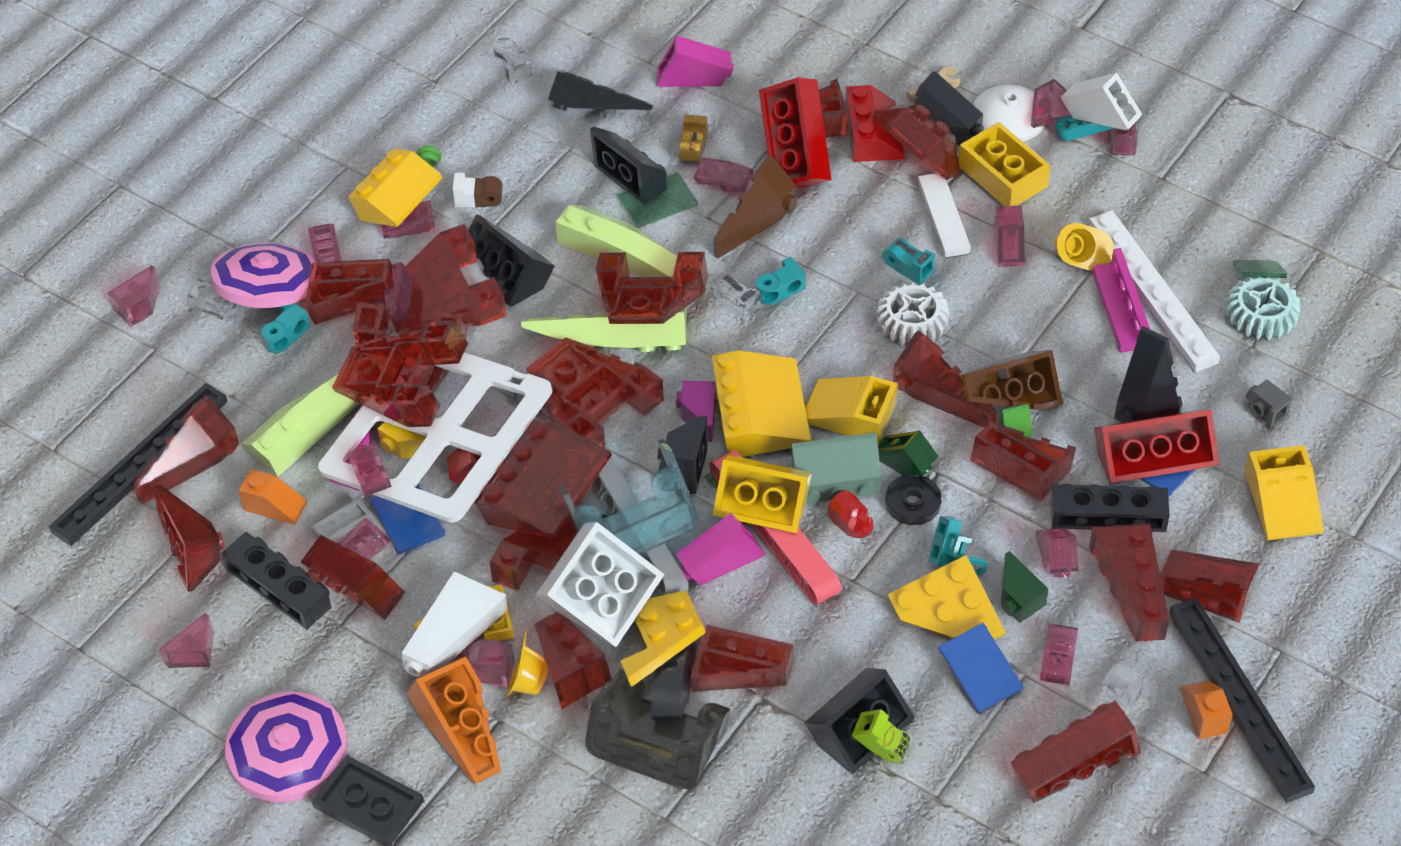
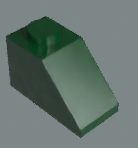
M920 430L887 435L878 445L879 461L902 475L922 476L931 470V464L938 457Z
M1009 551L1005 554L1001 606L1007 615L1013 616L1021 623L1046 606L1049 589Z

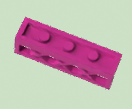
M1115 248L1113 249L1111 263L1093 265L1092 274L1120 353L1133 351L1140 329L1143 326L1150 329L1122 249Z

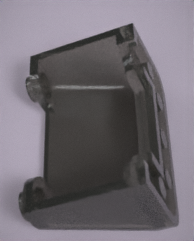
M620 669L591 703L585 738L587 750L596 758L680 789H691L699 781L728 722L730 708L716 703H707L702 706L697 718L683 713L681 720L652 721V701L644 699L645 684L643 680H640L631 687L625 671Z

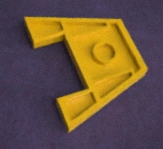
M686 590L648 598L632 622H636L647 649L620 660L631 687L706 633Z

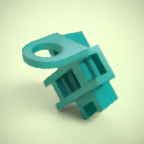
M940 516L928 559L930 563L943 567L965 556L966 545L971 543L972 539L960 533L963 524L962 520H955L954 516ZM967 556L971 565L981 566L979 569L974 570L977 576L986 572L987 562L985 560Z

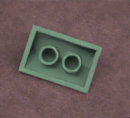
M876 432L792 444L791 468L812 472L807 504L832 500L834 496L843 490L851 491L856 497L880 493L881 469Z

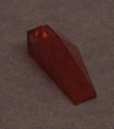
M919 330L915 332L894 364L893 382L898 383L897 388L907 393L913 399L990 431L994 429L996 409L990 404L967 402L960 375L961 370L956 365L953 368L950 367L941 357L944 351Z

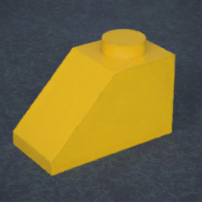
M386 422L377 428L380 439L379 443L382 449L389 454H395L401 459L412 458L426 439V436Z

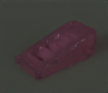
M1136 122L1128 130L1110 129V153L1112 155H1135L1137 147Z
M431 200L420 202L403 220L405 223L398 227L390 228L388 225H382L384 239L435 231Z
M334 224L310 227L308 231L314 260L318 266V279L344 274ZM334 262L337 263V264H334V265H329V266H323V267H321V265H323V264H329V263H334Z
M365 518L327 560L346 577H349L385 548L391 540L381 529ZM372 535L373 538L369 541L367 537ZM360 542L365 544L363 549L358 546ZM351 549L358 553L355 557L349 553ZM341 557H346L350 563L346 566L339 560Z

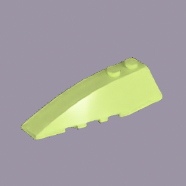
M568 205L555 222L558 244L687 295L696 297L708 280L707 275L629 223L583 205Z
M686 307L628 310L621 313L620 316H615V313L604 312L595 314L594 317L579 314L567 316V319L555 316L530 318L521 321L523 328L550 337L603 347L638 348V352L654 351L656 346H665V350H680L681 345H686L687 343Z
M381 351L364 358L330 380L280 408L241 443L242 447L279 477L369 396L392 369L395 362Z

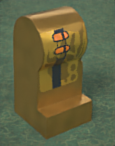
M685 114L679 150L680 161L701 162L708 135L707 116Z

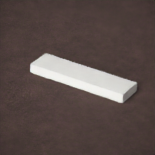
M944 173L918 176V184L944 257L969 254L971 246Z

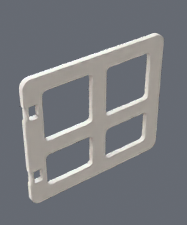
M417 339L408 346L321 459L318 468L321 475L446 522H457L466 514L552 394L551 383L546 379L531 374H524L515 371L513 368L459 350H452L426 339ZM441 353L451 356L448 361L438 358ZM421 363H429L470 377L468 383L441 418H434L391 403ZM512 377L523 380L520 385L509 382ZM491 386H497L525 396L494 437H488L460 427ZM377 421H384L426 436L424 442L400 474L394 479L346 463V460ZM448 445L481 456L451 498L445 499L415 488L442 450Z

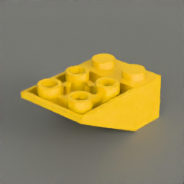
M874 376L818 379L805 407L808 424L846 436L876 432L877 444L879 445L896 406L898 383Z
M1305 445L1249 452L1244 473L1267 541L1322 534L1324 529L1314 472Z

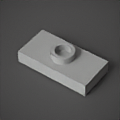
M357 498L312 525L311 530L322 545L329 550L374 523L375 517L364 503Z

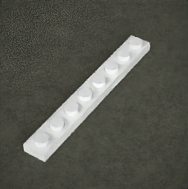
M1113 210L1090 218V227L1107 233L1112 239L1114 249H1122L1137 293L1194 372L1219 364V354Z

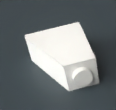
M1117 73L1074 83L1060 97L1074 119L1122 130H1128L1142 115Z

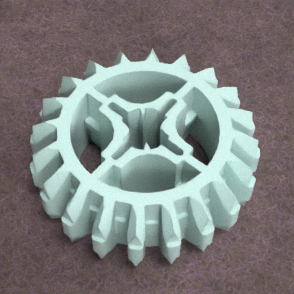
M1259 274L1255 279L1247 276L1244 281L1239 280L1236 286H1233L1230 290L1226 302L1227 317H1230L1231 325H1237L1238 332L1246 331L1247 337L1253 334L1256 335L1257 340L1261 336L1266 337L1268 341L1272 336L1279 339L1282 334L1288 335L1291 328H1294L1297 324L1301 312L1300 298L1296 297V290L1290 289L1289 283L1281 284L1280 278L1272 280L1269 275L1266 278H1261Z

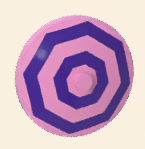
M278 243L246 244L232 248L215 259L211 266V284L216 293L235 304L255 308L280 307L296 303L309 296L315 290L318 284V266L309 254L289 245Z
M303 692L276 693L257 700L243 710L235 719L226 738V761L236 783L250 795L271 802L296 801L319 792L347 755V734L339 713L325 700Z

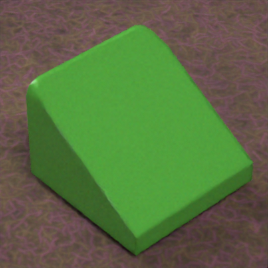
M1028 404L1002 410L1000 429L1006 442L1032 436Z

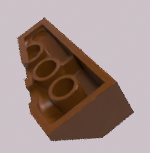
M768 155L751 177V181L754 182L748 193L742 192L738 198L739 203L736 213H729L714 238V257L719 259L781 220L788 211H792L797 202L795 184L774 157Z
M1053 350L1027 352L961 374L967 402L1007 407L1028 404L1029 408L1033 410H1043L1063 404Z

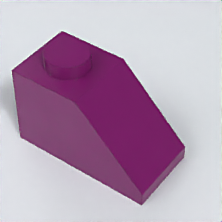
M683 380L682 391H677L676 408H681V419L688 423L700 416H707L708 442H713L716 382Z

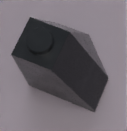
M933 71L919 86L915 94L918 98L914 103L913 111L908 110L904 118L903 137L960 146V144L984 131V126L982 125L983 113L943 77Z

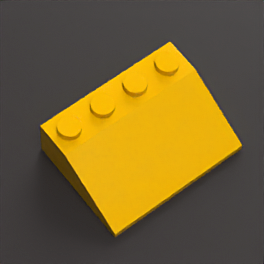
M739 350L712 355L728 453L736 450L742 457L789 449L794 443L811 441L796 358Z

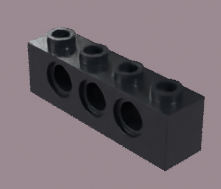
M1067 483L1053 484L1050 500L1051 529L1167 531L1170 517L1168 488L1155 486L1129 487L1126 485L1100 486L1097 484L1071 485Z
M245 532L221 553L225 569L306 630L332 608L329 598L330 592L323 583L319 581L316 583L310 579L301 567L297 566L295 568L282 553L278 551L275 553L268 548L265 541L260 537L255 538L248 532Z

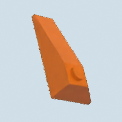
M463 657L416 679L408 690L407 695L423 722L475 785L498 774L501 768L494 737L490 734L487 720L489 715L482 699L481 693L483 689L481 681L467 657Z

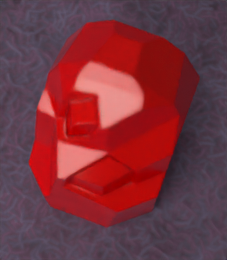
M843 490L834 496L829 503V518L845 534L854 538H864L872 533L874 521L868 513V509L857 499L854 493L849 490Z

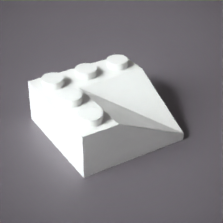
M584 523L536 596L563 616L613 647H616L664 574L599 523Z

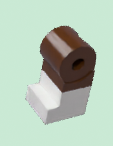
M455 173L453 184L455 207H493L499 205L502 200V181L495 176L465 178V173Z

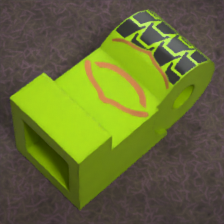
M881 709L862 712L852 736L884 760L892 763H901L911 741L910 736L888 721L889 716ZM866 724L871 725L869 730H864Z

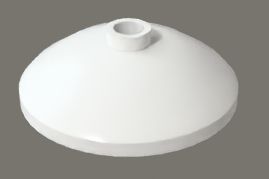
M999 85L987 89L976 98L973 104L983 113L982 125L984 130L1000 122L1021 141L1037 136L1046 126L1048 119V109L1044 100L1037 93L1019 85Z

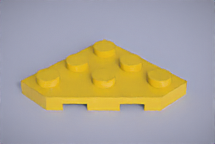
M967 555L888 594L900 620L904 623L915 625L949 638H955L984 622L994 640L1007 635Z

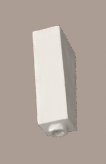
M453 572L402 652L403 668L412 676L422 677L446 666L504 615L506 611V594Z

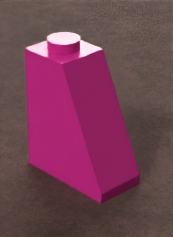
M676 35L657 67V86H722L725 79L730 78L734 69V64L731 63V52Z
M730 513L676 553L682 563L679 567L688 580L693 578L698 584L702 585L765 556L766 553L754 535Z

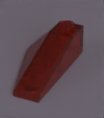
M207 395L185 414L181 420L184 423L183 427L175 437L173 435L168 437L165 441L167 443L165 451L160 457H153L133 484L140 503L143 504L219 464L236 450L239 440L235 427Z
M154 485L156 510L165 535L168 534L172 555L177 556L179 563L182 564L178 566L179 575L187 591H194L221 561L220 549H224L221 532H216L211 521L162 485Z

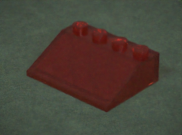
M533 419L474 503L488 525L554 539L612 454L609 450L556 423Z

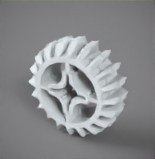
M913 281L911 285L907 286L902 282L900 288L892 286L890 291H885L883 298H880L878 302L876 317L878 318L879 329H882L884 336H890L892 342L899 340L901 346L905 343H910L913 348L915 343H919L924 347L926 341L934 343L936 337L941 338L943 331L948 326L950 312L948 311L947 300L943 299L942 292L935 293L934 286L927 289L924 283L917 286ZM932 314V317L930 319H927V316Z

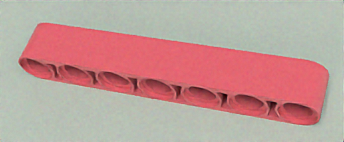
M733 450L709 463L710 471L717 483H719L723 459L728 455L743 458L738 451ZM749 523L814 605H818L842 591L837 575L800 529H798L797 533Z

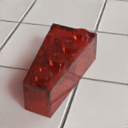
M1150 524L1092 527L1089 548L1099 562L1098 567L1102 575L1106 576L1111 586L1110 591L1113 597L1117 598L1121 606V613L1135 641L1165 640L1169 625V615Z
M1115 700L1109 704L1105 703L1098 706L1093 714L1088 717L1073 721L1066 730L1059 734L1046 737L1039 746L1032 750L1022 751L1010 763L1014 775L1032 802L1035 803L1067 788L1071 779L1076 778L1083 781L1093 776V772L1097 767L1106 764L1108 768L1119 764V757L1127 753L1131 757L1141 754V749L1134 725Z

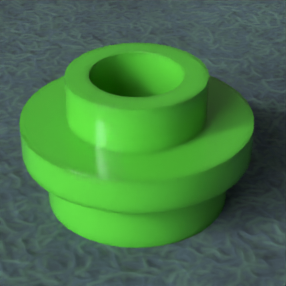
M425 145L416 151V154L432 167L437 166L441 160L442 154L434 146Z

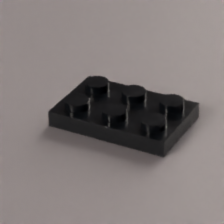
M347 755L312 800L313 808L384 846H391L424 802V798L417 791Z

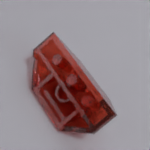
M918 104L884 107L872 113L871 116L886 131L922 162L940 173L944 179L948 180L958 176L960 166L955 135L949 131V127L946 124L932 117L926 107Z

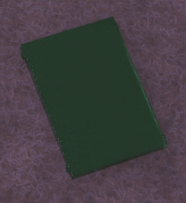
M678 172L666 177L667 190L645 204L628 191L618 194V199L637 228L698 206V201Z

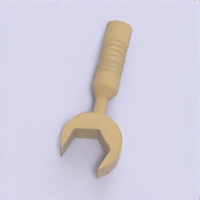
M948 66L940 70L939 75L954 88L960 86V78L951 80L948 77L956 75V67ZM919 87L906 92L909 101L918 98L915 94Z

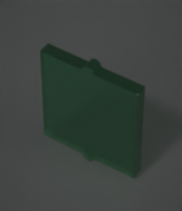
M1233 260V266L1242 277L1287 278L1286 271L1277 261Z

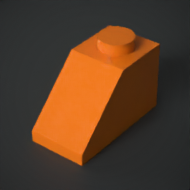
M253 469L249 470L238 490L244 511L294 525L307 503L306 499L277 476Z
M1210 680L1180 686V691L1198 739L1228 734L1233 714L1223 689Z

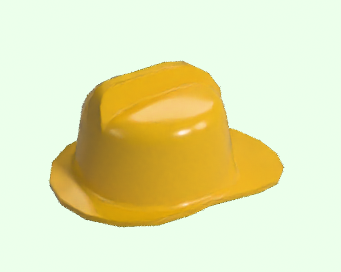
M1071 223L1066 225L1060 231L1058 237L1054 239L1058 255L1062 261L1069 265L1092 271L1093 265L1107 264L1112 260L1114 249L1112 239L1100 229L1081 223Z
M527 629L524 631L519 659L509 681L506 697H509L511 692L536 695L541 691L547 678V662L543 656L525 645Z

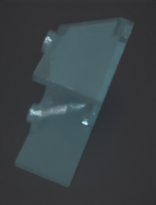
M663 439L658 440V444L668 467L657 471L652 477L651 487L655 496L607 518L602 519L599 510L592 504L585 503L574 507L563 483L557 484L577 533L584 523L597 522L636 553L642 554L683 536L696 528L699 521L697 510L672 449Z

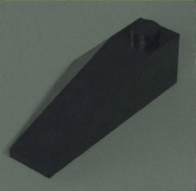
M564 70L557 71L548 100L553 101V107L564 111L567 110V107L652 110L654 104L625 93H618L607 86L593 84L591 80Z
M476 214L465 236L474 256L480 259L484 267L482 271L485 277L490 278L494 294L509 306H514L543 290L555 267L541 254Z
M1144 326L1140 329L1117 400L1114 418L1121 423L1181 413L1183 403L1182 398L1177 396L1176 392L1178 380L1172 374L1171 366L1174 362L1167 337Z

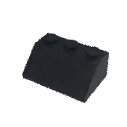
M594 126L590 128L594 165L597 169L643 204L667 190V172L662 165L655 163L645 152L639 151L629 140L623 139L617 133Z
M865 668L807 719L804 724L823 751L848 772L854 773L874 755L871 750L852 736L862 712L881 709L889 716L888 721L899 730L908 725L915 716L886 669ZM866 724L864 730H869L871 725Z

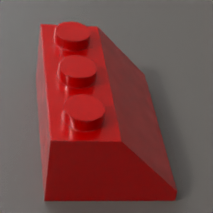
M872 85L847 86L845 110L853 161L868 162L904 159L905 154L896 102Z

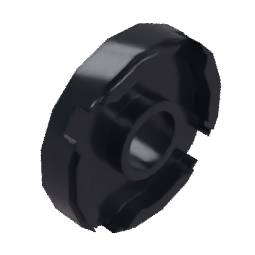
M912 474L903 475L888 485L885 496L886 509L891 517L900 523L907 525L925 524L932 521L939 514L942 504L941 490L934 481L925 476L912 477ZM909 496H917L918 498H920V501L912 503L909 502L906 498Z

